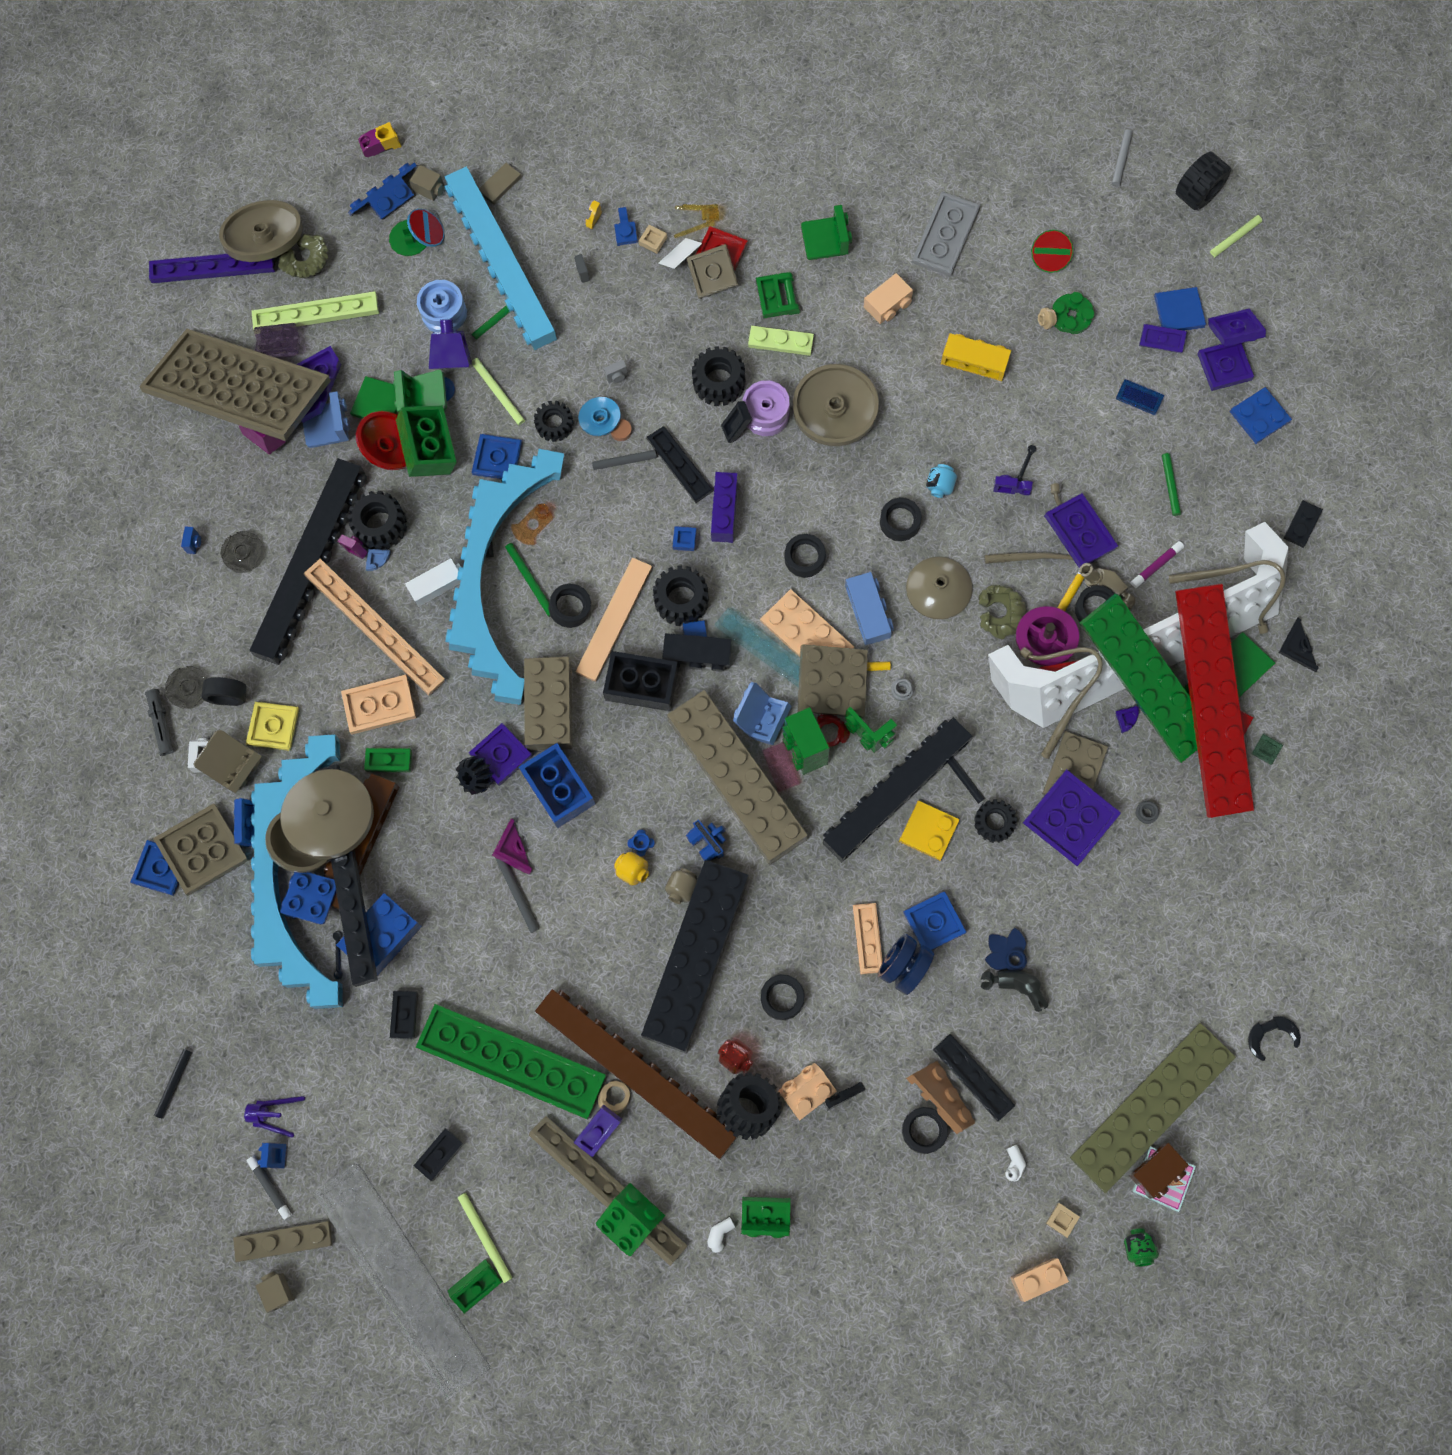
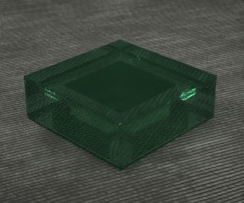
M1262 734L1251 754L1272 765L1283 745Z

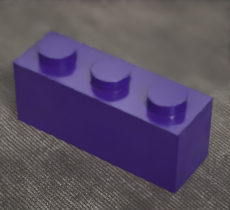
M715 473L711 523L712 542L733 543L738 487L737 473Z

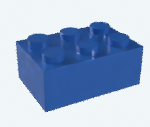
M558 743L519 766L523 776L557 829L595 805L593 797Z
M385 893L366 912L377 976L422 927ZM343 937L336 946L347 955L345 939Z

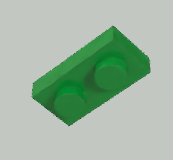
M366 748L364 770L366 772H411L412 750L410 748Z

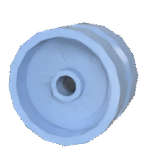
M435 280L422 287L417 295V307L424 325L430 331H441L440 319H453L454 331L458 330L466 320L467 308L460 289L454 283L447 280Z

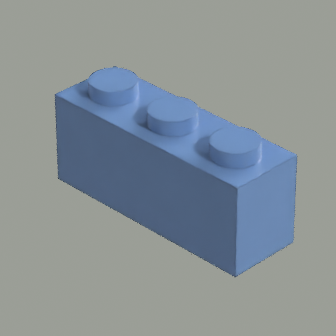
M869 572L846 579L845 588L865 646L890 639L891 631H894L891 618L886 617L885 611H887L885 600L879 597L878 591H880V586L877 578L873 579L872 573Z

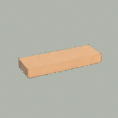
M876 903L853 905L860 975L878 973L883 960Z

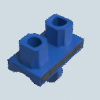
M699 819L693 823L694 828L686 835L688 841L693 846L701 840L706 842L707 846L699 851L704 861L723 857L724 851L715 839L720 844H723L726 839L722 834L726 831V828L723 825L717 828L713 823H710L707 826L712 832L710 834Z

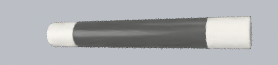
M255 1155L247 1159V1163L285 1221L292 1216V1213L264 1169L260 1168Z

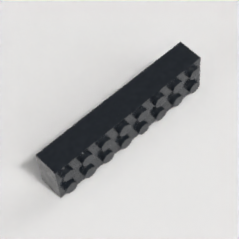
M708 860L704 861L643 1028L642 1038L687 1054L749 881L748 874Z

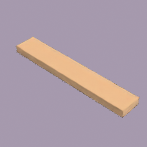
M635 558L631 559L575 671L576 674L592 681H597L652 570L651 565Z

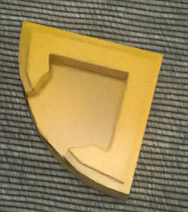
M595 200L592 201L589 210L592 211L589 219H586V227L593 229L602 214L601 205Z

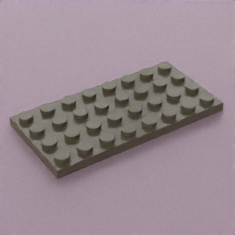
M186 329L139 387L143 393L286 441L331 380L327 374Z

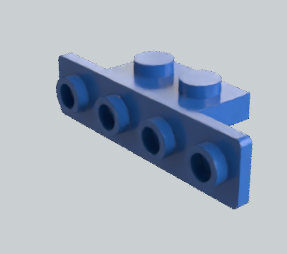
M407 162L398 169L400 173L397 176L393 177L391 174L382 181L384 184L382 187L377 189L375 186L366 193L368 197L363 201L358 198L349 206L352 208L348 212L350 216L369 203L378 217L383 219L411 198L414 194L402 177L412 171L417 166L414 162L409 165Z

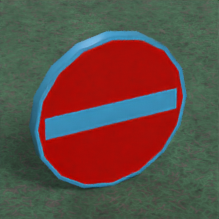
M418 208L408 215L407 225L409 231L419 243L427 247H435L441 244L444 239V230L439 219L434 214L425 209Z

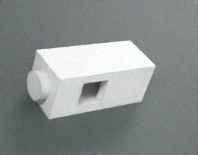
M450 558L405 583L417 606L419 607L459 585L461 580H457L459 567H461L460 564L457 563L455 565Z

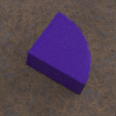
M1138 706L1115 712L1122 733L1129 731L1136 723L1139 715Z

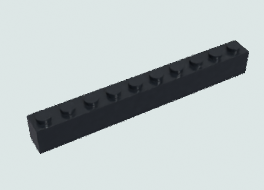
M337 458L249 651L254 657L279 665L280 661L286 658L288 643L290 640H294L298 621L303 620L306 613L304 608L307 602H310L314 596L313 588L315 585L305 577L304 572L319 559L324 563L330 561L333 544L338 543L337 541L341 535L339 531L342 525H346L348 522L350 506H354L353 502L358 498V489L363 487L366 482V475L361 466Z

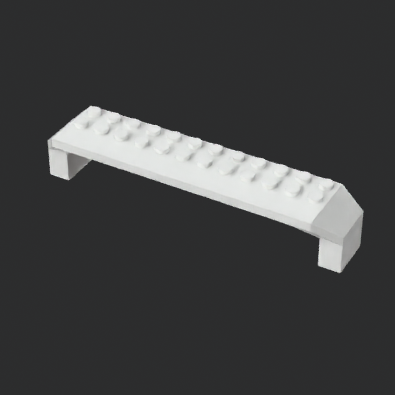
M1266 522L1245 531L1244 559L1246 563L1260 560L1276 562L1284 570L1286 578L1288 546ZM1257 565L1250 567L1257 575L1224 590L1230 637L1259 624L1258 619L1261 612L1276 593L1281 581L1279 571L1273 566ZM1283 590L1264 616L1263 621L1278 615ZM1178 613L1143 629L1169 667L1185 660ZM1009 645L988 654L991 680L1009 707L1042 728L1062 719L1074 699L1094 677L1098 668L1097 658L1093 654L1056 672L1023 666ZM1100 651L1098 653L1102 657L1103 662L1101 674L1082 698L1074 713L1125 689Z

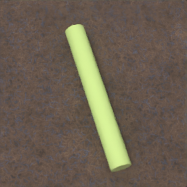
M1259 215L1255 216L1213 248L1210 253L1214 257L1218 256L1260 224L1262 218Z

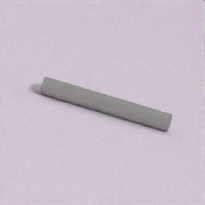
M1129 129L1124 131L1112 180V185L1120 186L1132 137V131Z

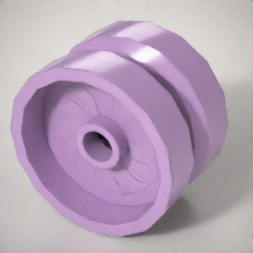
M770 380L752 384L743 396V401H745L752 417L747 428L760 436H773L780 433L789 421L790 404L786 389L779 383Z

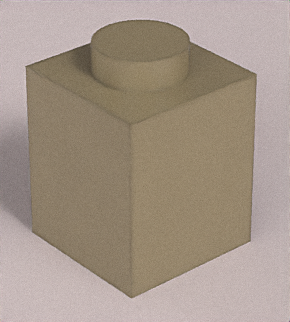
M419 165L409 180L414 192L432 201L444 191L441 175Z
M275 1271L261 1277L262 1282L255 1285L267 1313L273 1312L294 1301L283 1273L275 1274Z

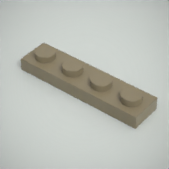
M330 1221L233 1238L235 1262L332 1246Z

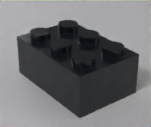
M611 651L603 689L605 701L671 712L679 672L678 662Z

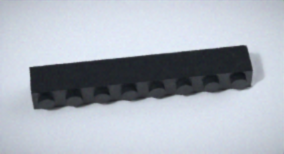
M954 717L949 722L944 720L937 727L938 732L933 737L928 735L921 742L922 747L917 752L912 750L905 757L906 762L901 767L896 765L889 772L888 775L890 777L885 782L880 780L872 788L874 792L869 797L863 796L856 803L857 808L852 813L847 811L840 818L841 823L836 828L831 826L823 834L825 837L823 845L841 863L949 762L948 760L951 757H955L971 742L973 736Z

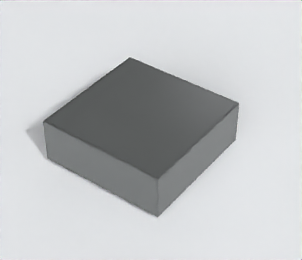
M582 254L576 255L574 259L581 282H588L590 280Z

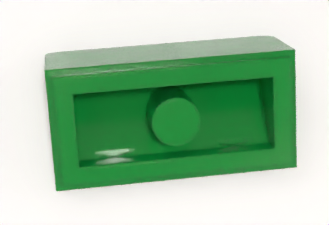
M485 1259L447 1291L452 1301L465 1314L503 1281Z

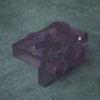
M295 323L254 327L256 337L255 351L272 357L299 355L300 337Z

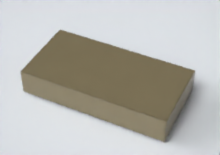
M505 163L479 190L482 196L494 205L522 178L521 174Z

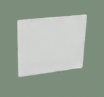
M685 238L659 264L675 269L702 243Z

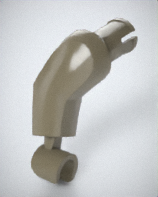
M1084 563L1080 566L1079 573L1085 578L1087 586L1099 585L1111 589L1115 594L1124 597L1123 602L1129 610L1132 609L1135 604V597L1126 592L1128 587L1115 572L1093 568L1090 563Z

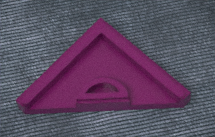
M510 819L491 856L526 874H530L532 868L529 866L525 855L526 851L521 838L518 836L514 820Z

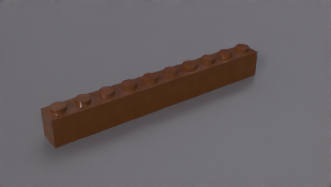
M553 989L548 993L535 1010L538 1015L719 1160L722 1159L738 1137L733 1136V1131L730 1130L728 1132L725 1130L726 1124H721L715 1119L717 1114L708 1106L705 1109L701 1108L697 1104L698 1098L689 1091L686 1095L678 1089L680 1084L670 1076L667 1080L660 1075L662 1070L652 1062L647 1065L641 1060L643 1055L633 1047L631 1050L627 1049L623 1045L625 1040L616 1033L612 1036L605 1031L607 1028L605 1024L597 1018L593 1022L587 1017L589 1012L579 1004L575 1007L568 1002L571 997L561 989L558 993Z

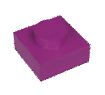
M342 534L337 541L346 551L361 559H364L368 553L362 547L363 543L354 536L349 538Z

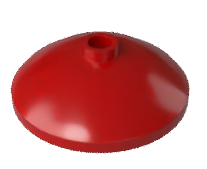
M377 411L365 416L357 427L356 443L360 452L369 462L382 469L400 470L406 468L396 424L398 415L386 411Z

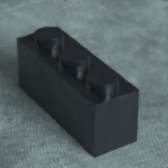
M665 633L662 659L677 661L679 668L680 664L689 665L690 669L702 670V666L711 667L712 671L724 672L725 668H730L732 640Z

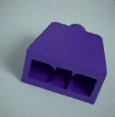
M440 319L441 331L431 334L429 369L470 367L472 360L464 331H454L453 319Z

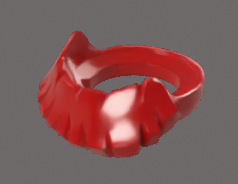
M820 714L817 717L820 729L830 723L836 724L839 728L837 738L832 742H827L829 747L845 743L849 739V730L836 715Z

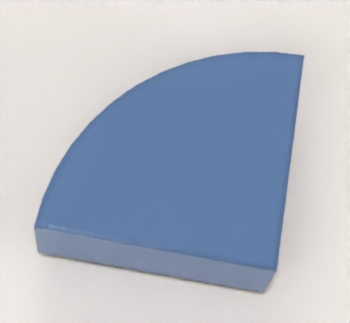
M368 549L366 571L381 568L388 561L391 551Z

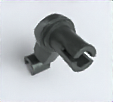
M1013 970L998 971L997 976L988 971L981 975V980L989 981L982 982L981 988L984 990H989L992 988L993 983H998L1001 989H1015L1021 994L1028 995L1036 1012L1042 1011L1038 1003L1039 1001L1044 1009L1049 1006L1040 990V980L1032 974Z

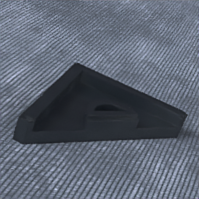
M1297 617L1278 653L1317 672L1319 667L1315 663L1313 651L1308 637L1304 633L1301 619Z
M859 1082L837 1093L833 1098L825 1099L824 1106L829 1111L865 1091V1088Z

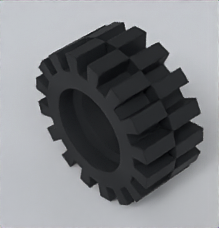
M548 401V406L545 403L541 404L542 409L538 407L536 410L537 414H534V424L540 437H544L546 441L552 439V442H556V439L562 441L564 436L567 438L569 432L573 430L572 426H574L569 407L566 408L563 402L560 405L559 401H555V404H552V401ZM550 416H559L562 419L560 426L550 428L546 425V420Z
M993 799L992 802L990 800L986 801L984 805L982 804L979 807L974 818V826L977 829L978 835L983 837L982 839L990 840L992 843L994 841L999 843L1012 835L1016 828L1017 817H1015L1016 812L1011 809L1012 806L1010 804L1006 805L1003 800L998 802L997 799ZM992 813L1000 814L1004 819V826L1000 829L990 828L987 824V817Z

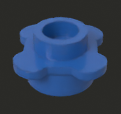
M638 830L637 834L632 839H629L627 844L629 848H633L636 851L637 855L643 857L649 848L654 847L655 842L646 835L644 830Z

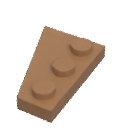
M938 1061L906 1078L911 1085L915 1083L923 1091L920 1095L926 1101L930 1099L936 1105L937 1113L956 1134L975 1124L970 1111L964 1105L958 1091L953 1087L945 1070Z

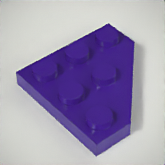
M331 346L296 364L327 374L331 380L301 420L302 423L322 413L342 365Z

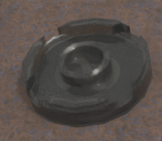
M236 532L237 534L230 535L222 544L221 558L227 568L234 572H250L257 568L264 558L265 550L263 543L257 535L251 532Z
M193 666L174 670L169 675L165 684L168 700L176 707L182 709H193L201 705L205 701L201 697L203 681L208 677L199 668Z

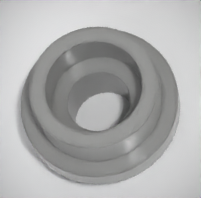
M898 679L892 684L891 693L895 699L905 701L913 695L914 688L909 680ZM905 687L907 691L900 693L898 688Z

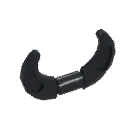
M1277 1016L1266 1023L1260 1024L1258 1022L1255 1024L1248 1036L1249 1049L1253 1055L1261 1061H1265V1057L1260 1050V1042L1264 1037V1033L1274 1029L1287 1032L1294 1041V1047L1298 1048L1301 1037L1299 1029L1294 1022L1286 1017Z

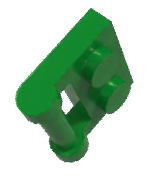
M791 272L756 277L763 319L800 313L799 305L795 299L792 284L794 278ZM779 283H783L785 286L788 305H782Z

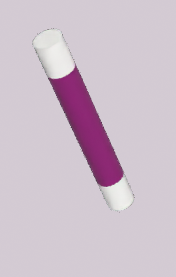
M1180 541L1175 543L1130 583L1135 588L1140 586L1184 548L1183 543Z

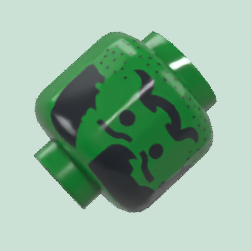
M1144 1228L1131 1230V1235L1124 1239L1128 1261L1135 1263V1267L1155 1264L1154 1260L1159 1257V1252L1154 1234L1146 1233Z

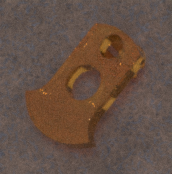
M538 504L521 522L511 524L513 535L523 544L535 545V537L553 520V517L547 505ZM546 511V515L540 514V512ZM531 519L539 522V526L535 530H530L526 526L527 522Z

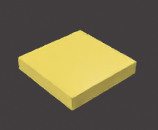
M255 702L246 745L291 751L299 708Z

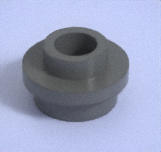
M1143 801L1136 808V817L1142 823L1151 824L1159 816L1157 805L1151 801ZM1149 809L1151 816H1145L1143 810Z

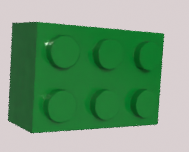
M443 405L401 407L396 418V424L409 477L450 475L456 464V458Z
M806 708L786 717L785 726L782 727L784 731L782 733L784 737L782 740L786 750L792 751V762L796 771L801 770L802 774L805 775L828 765L829 746L811 708Z

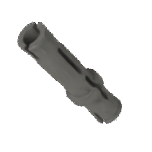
M151 689L145 692L149 706L147 712L148 716L152 719L159 755L165 756L174 753L165 719L166 709L162 706L159 689Z

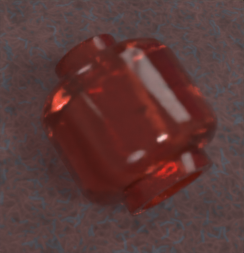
M728 1039L717 1053L719 1055V1063L732 1074H738L741 1071L746 1073L753 1064L751 1060L752 1050L739 1039H733L732 1041Z

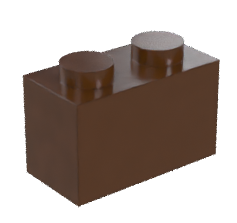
M1164 1143L1129 1177L1149 1199L1155 1197L1160 1199L1169 1191L1167 1186L1173 1180L1178 1182L1187 1174L1185 1169L1189 1165L1169 1143Z

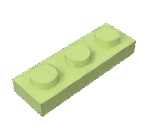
M751 326L748 347L811 356L814 334Z

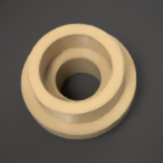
M1042 308L1038 315V322L1044 329H1050L1056 324V313L1053 309Z

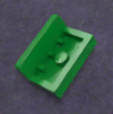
M742 1197L741 1234L749 1237L766 1235L774 1238H783L784 1236H790L791 1198Z

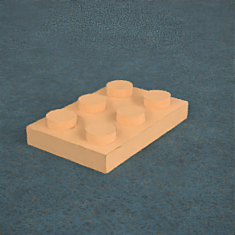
M407 675L341 691L351 735L417 718Z

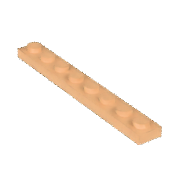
M321 559L304 572L305 577L428 696L445 682L444 677Z

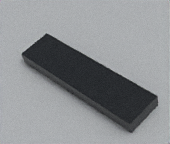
M662 426L646 437L695 504L713 492V489L665 426Z
M951 1034L933 1049L997 1122L1015 1107V1104Z

